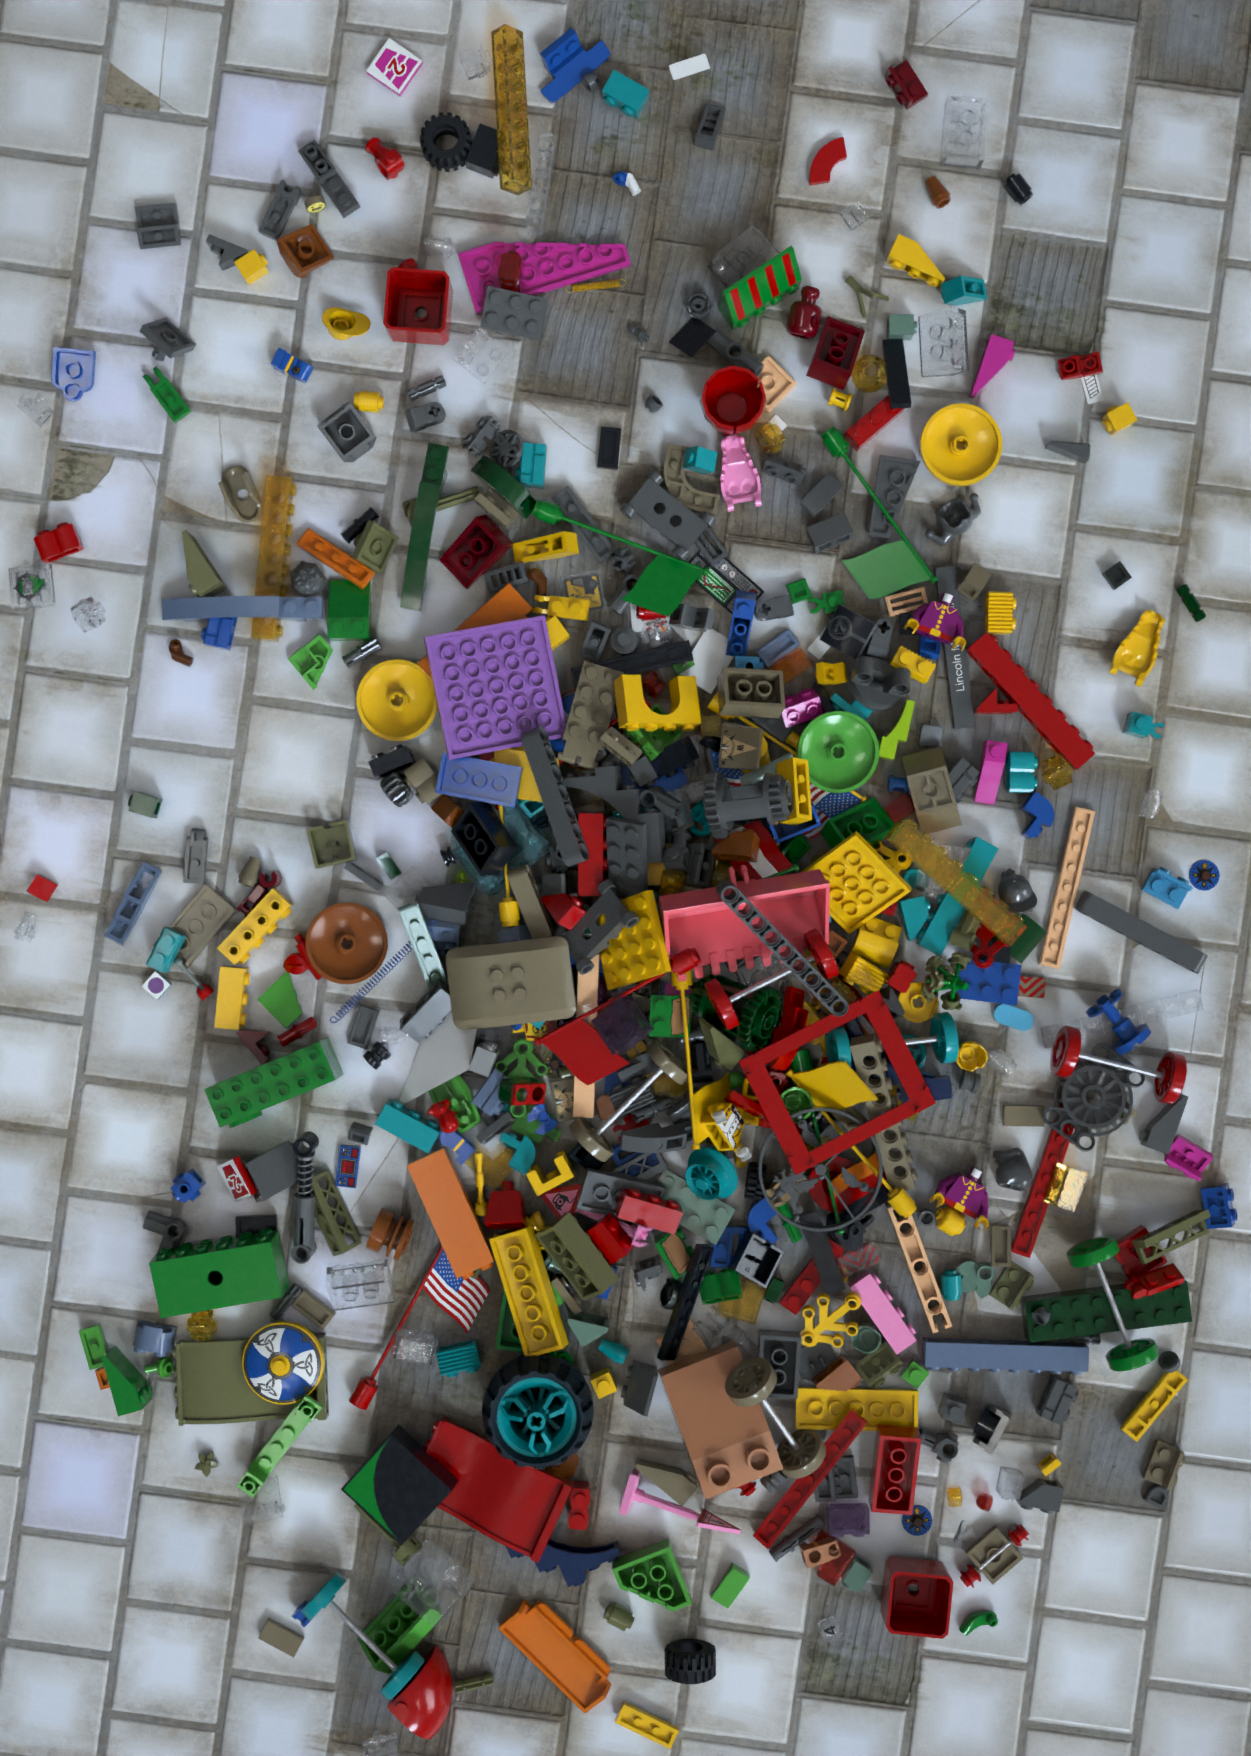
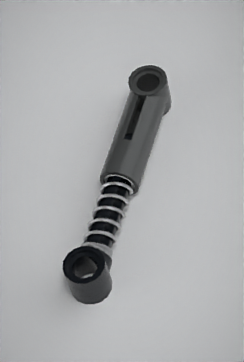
M310 1131L302 1133L293 1144V1151L299 1159V1170L297 1171L299 1173L297 1178L299 1180L297 1185L299 1191L295 1193L294 1247L291 1250V1257L299 1264L308 1262L317 1249L314 1241L315 1193L311 1192L313 1190L311 1185L314 1182L312 1180L314 1176L312 1173L314 1170L312 1166L314 1163L313 1158L315 1149L319 1145V1138ZM303 1141L309 1145V1148L303 1144Z

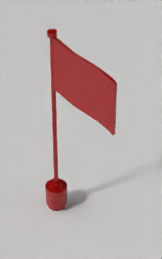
M694 947L691 949L686 948L670 957L671 971L679 975L692 970L701 962V958ZM667 973L651 977L540 1038H534L535 1043L538 1046L544 1044L561 1059L575 1077L589 1086L631 1062L618 1054L602 1034L586 1022L584 1018Z

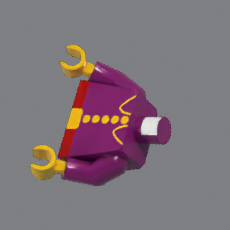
M942 593L939 602L932 600L929 604L924 603L914 610L904 626V629L911 627L913 629L912 634L916 632L947 645L953 642L952 649L959 645L962 648L961 651H963L966 645L962 617L958 615L959 610L951 607L954 596L947 593Z
M972 1166L967 1177L957 1172L939 1182L935 1195L929 1198L930 1203L936 1199L938 1201L936 1207L945 1203L973 1219L977 1217L978 1220L974 1223L976 1229L979 1223L983 1224V1231L989 1226L987 1219L989 1208L988 1193L985 1191L986 1188L978 1183L983 1173L982 1171Z

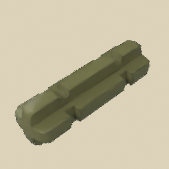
M486 1673L484 1676L477 1675L465 1678V1681L463 1679L456 1680L454 1682L455 1692L461 1693L465 1689L470 1691L483 1688V1685L486 1687L494 1684V1677L492 1673Z

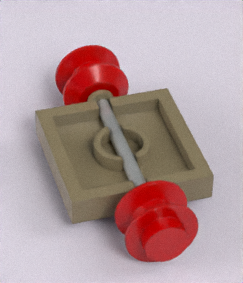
M1015 1523L1016 1529L1013 1531L1008 1529V1538L995 1525L965 1551L966 1555L975 1564V1567L967 1564L968 1570L966 1572L960 1570L962 1574L960 1579L967 1587L971 1585L974 1588L973 1582L976 1580L981 1582V1575L979 1574L981 1572L993 1585L1023 1559L1022 1555L1013 1546L1015 1544L1022 1547L1021 1541L1023 1539L1029 1540L1027 1537L1029 1532L1022 1524L1018 1526Z

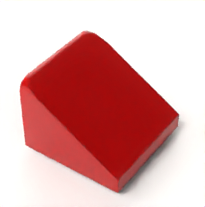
M37 874L26 892L48 902L58 884L41 874Z

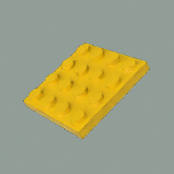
M857 831L801 871L821 870L825 879L830 883L829 915L848 934L911 892V886Z
M646 890L621 900L628 911H635L639 921L631 928L624 926L619 933V937L617 939H610L609 943L611 945L599 952L607 990L621 988L671 971L653 890ZM604 914L598 917V924L600 926L605 923L606 918Z

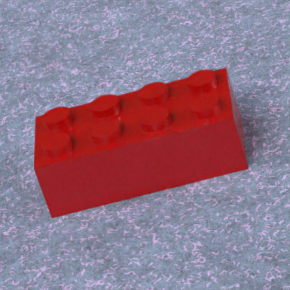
M579 811L578 824L589 853V859L578 864V896H602L598 891V886L607 880V877H603V871H607V856H603V850H607V836H604V829H606V819L608 818V816H604V811Z
M877 1424L868 1499L871 1512L912 1515L921 1447V1436L917 1427Z

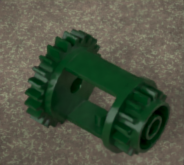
M710 975L701 979L696 984L690 1000L694 1015L699 1017V1019L702 1017L715 1028L737 1036L740 1039L739 1044H741L742 1048L751 1052H757L758 1049H762L763 1044H767V1039H771V1033L774 1032L775 1026L779 1023L777 1021L781 1016L779 1011L783 1007L780 1006L783 1001L780 999L782 994H779L780 991L770 986H764L762 989H758L740 998L745 1000L746 1003L739 1016V1025L726 1030L707 995L704 984L717 979L728 997L749 986L722 975L716 977Z

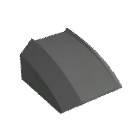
M351 402L342 405L317 425L343 462L356 461L372 449L376 441V436Z

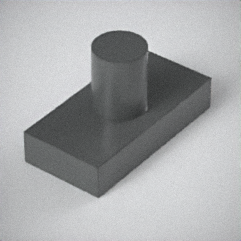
M484 1112L480 1117L487 1125V1128L478 1134L476 1138L481 1144L485 1145L514 1123L516 1118L510 1112H507L497 1120L495 1115L489 1116Z

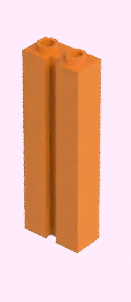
M447 1148L438 1150L406 1165L456 1278L462 1277L465 1280L475 1275L473 1271L479 1268L484 1271L492 1267V1262L495 1261L493 1251Z

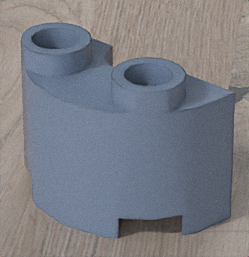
M138 1319L133 1340L134 1351L137 1353L154 1352L155 1356L165 1357L167 1352L173 1351L177 1327L166 1324H153L150 1321Z

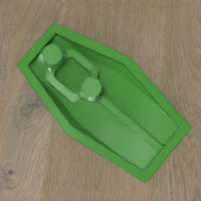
M460 1075L428 1091L433 1104L449 1099V1107L456 1112V1117L459 1121L457 1130L461 1134L482 1122L477 1106L471 1103L474 1097L471 1088Z

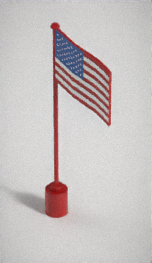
M442 1245L372 1375L365 1378L361 1377L349 1398V1402L354 1406L367 1410L378 1389L377 1381L374 1378L422 1289L425 1290L436 1305L460 1324L466 1334L469 1331L490 1290L479 1276L477 1279L471 1277L465 1280L462 1277L457 1279Z

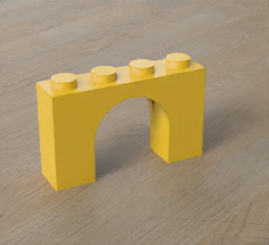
M622 674L614 680L619 728H627V731H636L639 728H645L646 731L664 729L667 732L682 729L683 732L693 731L696 726L701 724L696 676H676L669 681L671 708L668 715L657 714L647 706L643 697L641 675Z

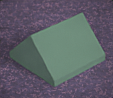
M569 1310L567 1323L582 1347L608 1332V1318L582 1312L574 1315Z

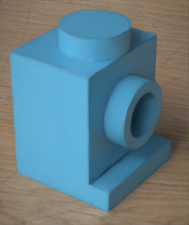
M735 656L734 668H745V665L750 663L753 665V669L763 670V662H759L760 657Z

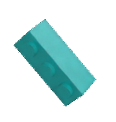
M389 1099L374 1124L428 1154L441 1132L437 1121L422 1117L420 1112L405 1108L402 1102L395 1099Z

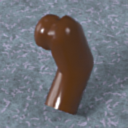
M537 568L529 569L526 576L537 584L536 595L546 596V576Z
M171 640L169 644L171 658L176 662L191 667L194 658L184 654L179 640Z

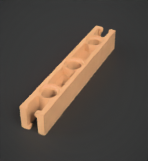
M890 1204L885 1205L930 1330L933 1333L939 1332L937 1323L934 1324L932 1318L933 1315H938L939 1313L944 1318V1328L952 1327L912 1215L908 1218L899 1217L896 1219L893 1213L894 1208ZM903 1223H909V1229L906 1232L900 1231V1226ZM922 1261L923 1267L920 1270H915L914 1264ZM937 1300V1305L934 1308H929V1301Z

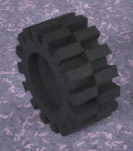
M749 1162L744 1198L761 1201L763 1192L759 1184L758 1163ZM762 1164V1179L764 1187L766 1181L767 1164Z

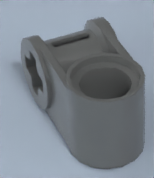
M431 402L407 409L405 415L410 432L421 431L427 427L442 423L446 417V412L442 405L438 402ZM434 409L438 410L437 417L433 416Z
M789 594L763 600L754 609V616L759 621L781 619L794 615ZM762 606L764 609H768L765 615L763 612H759Z
M882 618L875 622L877 627L867 643L866 655L886 659L890 648L893 624L889 619ZM884 624L887 630L881 633V629L878 626Z

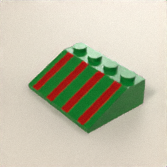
M792 245L722 292L719 311L732 330L737 327L739 329L743 328L749 323L748 320L753 316L759 317L766 311L765 308L770 305H777L782 301L784 295L787 293L791 295L799 289L801 275Z

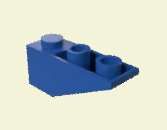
M736 590L726 655L746 656L756 603V593Z

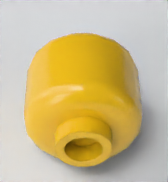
M946 1206L943 1209L939 1208L935 1214L936 1227L949 1236L959 1235L966 1226L964 1214L951 1206Z

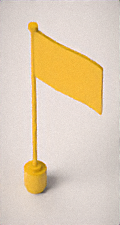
M511 748L494 751L495 762L523 767L518 799L543 802L525 751H517ZM498 805L499 818L504 825L503 806ZM506 863L504 866L506 898H502V902L498 903L500 922H502V927L519 926L520 909L514 897H510L509 880L507 877L508 865Z
M690 970L686 972L687 979L685 981H678L677 973L674 974L671 971L672 987H676V990L681 992L693 1145L691 1148L695 1150L700 1149L698 1144L709 1137L700 1124L708 1113L707 1107L717 1102L729 1103L725 1101L724 1097L727 1092L731 1091L729 1073H726L720 1080L705 1085L693 1093L685 990H688V986L692 985V975Z
M846 1061L831 1062L813 1070L797 1073L790 1069L785 1073L787 1077L790 1076L798 1087L808 1092L815 1106H827L841 1110L861 1102L878 1100ZM820 1111L840 1135L844 1134L826 1113L827 1111ZM855 1145L851 1148L877 1176L878 1171ZM882 1177V1183L890 1191L887 1194L889 1196L887 1199L888 1203L900 1216L904 1218L911 1216L917 1210L915 1201L903 1187L899 1189L897 1187L892 1188Z

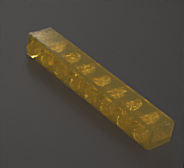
M900 818L885 838L1004 944L1012 946L1027 928L1022 923L1024 921L1023 918L1016 913L1012 914L1008 911L1009 906L1000 899L997 901L992 896L994 893L988 887H981L977 883L979 879L970 872L967 874L962 870L964 866L956 859L952 861L947 856L949 853L940 845L938 847L935 846L930 835L926 832L921 833L916 829L918 825L910 818L908 820Z

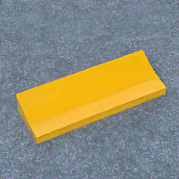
M533 1225L490 1238L491 1248L524 1355L538 1356L565 1348L569 1341L540 1247L535 1237Z

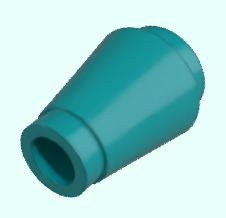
M605 1339L602 1340L598 1348L599 1351L616 1364L618 1362L624 1364L630 1349L626 1348V1345Z

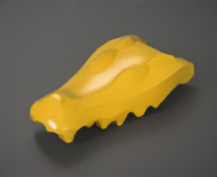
M1153 610L1143 612L1138 623L1120 643L1114 653L1109 673L1115 675L1118 670L1123 671L1136 678L1134 685L1142 686L1145 678L1152 670L1158 655L1159 634L1165 623V619Z

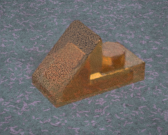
M800 649L770 670L783 671V682L785 685L810 668L812 664L803 650Z

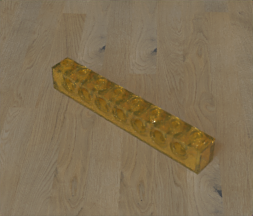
M504 24L491 32L500 189L520 195L532 189L524 42L522 31Z
M266 475L255 596L275 595L286 597L287 585H284L285 577H288L289 565H286L287 557H290L291 545L288 544L289 536L292 537L293 525L290 524V520L295 512V505L292 504L293 496H296L297 485L294 484L291 477ZM278 495H285V500L282 503H276ZM283 515L281 523H274L275 516ZM275 535H281V541L273 544L272 538ZM273 555H279V561L276 564L270 563V558ZM271 575H277L275 584L268 583ZM253 618L252 639L279 643V637L282 638L283 636L281 619H273L270 625H265V618Z

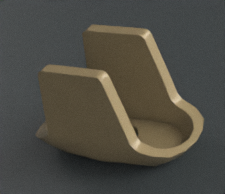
M236 465L223 472L222 481L218 484L227 506L242 523L257 520L262 515V506L247 469L242 465ZM241 489H246L249 493V497L245 501H241L238 498V492Z

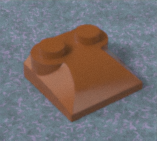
M313 224L278 238L277 245L280 255L296 277L305 278L311 271L334 260V256Z

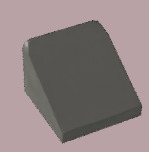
M921 725L918 746L939 747L942 726Z

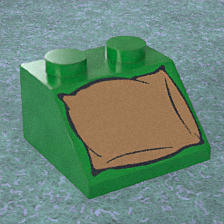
M650 994L649 1036L684 1037L681 995ZM685 995L686 1014H687V1026H688V1037H689V1035H690V1013H691L690 1000H691V996H690V995Z
M681 1228L676 1230L675 1235L663 1231L654 1237V1245L675 1280L687 1271L694 1251L691 1245H686L684 1241L686 1236Z

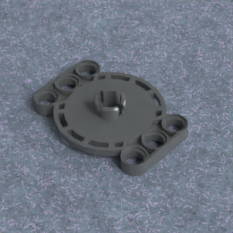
M1097 1044L1092 1050V1055L1096 1056V1050L1104 1048L1107 1051L1106 1059L1120 1060L1123 1063L1133 1065L1106 1044ZM1089 1060L1078 1061L1076 1066L1085 1063L1086 1066L1077 1070L1074 1069L1065 1082H1061L1063 1077H1059L1054 1090L1055 1107L1045 1109L1042 1115L1043 1122L1083 1152H1088L1095 1145L1094 1137L1108 1135L1119 1129L1126 1122L1133 1105V1092L1131 1088H1138L1144 1083V1074L1137 1073L1140 1075L1141 1081L1138 1084H1134L1130 1081L1129 1076L1131 1073L1136 1072L1124 1069L1116 1071L1113 1069V1066ZM1059 1086L1063 1087L1061 1091V1099H1057V1091ZM1091 1091L1099 1092L1100 1103L1096 1105L1088 1103L1086 1093ZM1126 1096H1129L1128 1109L1125 1108ZM1047 1112H1056L1058 1119L1055 1122L1048 1121L1046 1118ZM1122 1113H1125L1124 1119L1117 1124L1116 1120ZM1065 1124L1073 1125L1074 1133L1071 1135L1065 1134L1063 1126ZM1110 1125L1114 1127L1109 1131L1101 1132L1102 1128H1106ZM1091 1129H1096V1133H1092ZM1081 1137H1089L1091 1139V1146L1088 1148L1082 1147L1079 1143Z

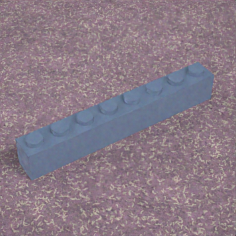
M923 1338L922 1363L929 1370H939L940 1367H946L951 1371L968 1368L969 1371L975 1372L980 1371V1369L1000 1372L1001 1369H1009V1372L1013 1373L1029 1370L1030 1373L1049 1371L1052 1374L1070 1371V1374L1081 1375L1082 1372L1089 1371V1347L1085 1344H1072L1071 1342L1070 1344H1062L1061 1342Z

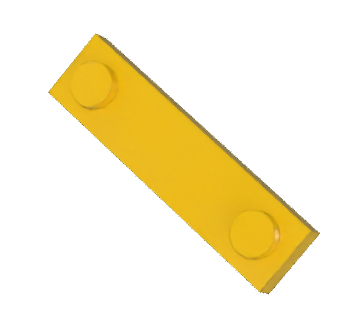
M1178 1370L1172 1373L1164 1372L1119 1428L1138 1442L1188 1379Z

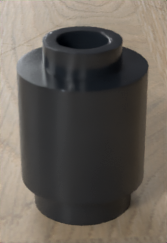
M1013 173L1004 181L1006 183L1004 189L1015 203L1018 202L1019 205H1022L1033 196L1032 188L1020 173L1017 175Z

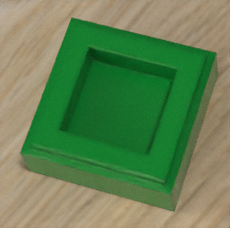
M805 578L786 585L792 605L812 598Z

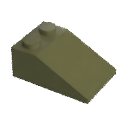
M183 531L187 578L191 583L188 586L195 596L215 597L226 590L227 586L195 537L188 531Z

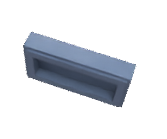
M788 628L755 653L768 669L797 648L800 643Z

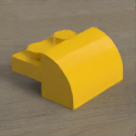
M873 917L858 928L850 952L867 962L888 969L897 951L902 927Z

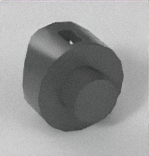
M620 627L612 633L611 646L618 655H629L636 650L638 637L631 628Z

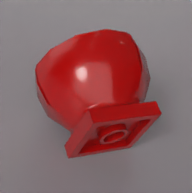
M733 365L716 370L704 383L700 397V405L706 421L717 431L721 432L724 438L730 434L735 435L750 430L763 416L766 404V395L761 380L749 369Z

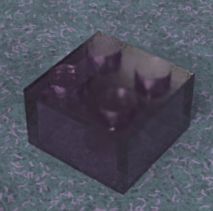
M632 996L618 997L591 1021L612 1055L625 1054L654 1030Z

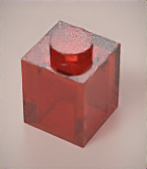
M905 794L900 795L882 807L894 824H897L915 811L912 798Z

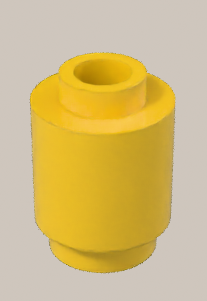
M360 390V392H355L354 408L363 412L379 413L380 409L384 408V397L381 396L380 392Z

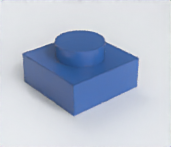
M921 635L918 640V656L921 655L922 657L937 660L940 655V642Z

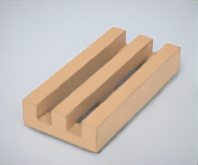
M924 587L884 597L889 617L912 612L922 604L893 611L892 608L922 600L923 604L928 603ZM917 593H921L922 595L920 597L900 601L891 604L890 600L898 599L901 597Z

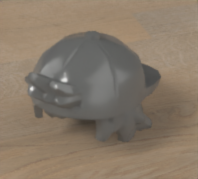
M1011 868L1006 873H1002L998 886V895L1004 912L1010 915L1018 914L1021 916L1033 911L1038 900L1028 880L1022 875L1015 874V871L1011 870Z

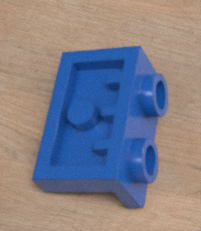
M1224 1183L1222 1186L1202 1187L1200 1190L1203 1207L1208 1209L1211 1215L1210 1218L1206 1219L1207 1229L1233 1227L1235 1221L1238 1220L1236 1208H1233L1232 1205L1234 1192L1232 1188H1229V1183Z

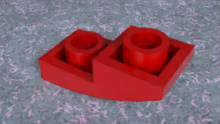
M1099 351L1057 360L1061 380L1077 379L1104 373Z

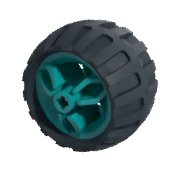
M548 1353L538 1356L521 1355L504 1364L490 1380L482 1403V1420L490 1443L494 1445L497 1452L503 1458L510 1459L515 1465L523 1468L530 1466L535 1467V1469H545L547 1466H557L565 1462L570 1456L576 1454L589 1435L594 1415L592 1394L583 1375L567 1360ZM535 1387H540V1391L535 1392ZM526 1390L530 1400L522 1393V1391ZM555 1396H558V1397L560 1398V1400H556V1399H553V1398H554ZM512 1402H514L517 1406H511ZM565 1414L563 1419H561L558 1415ZM546 1421L550 1423L554 1427V1429L550 1430Z

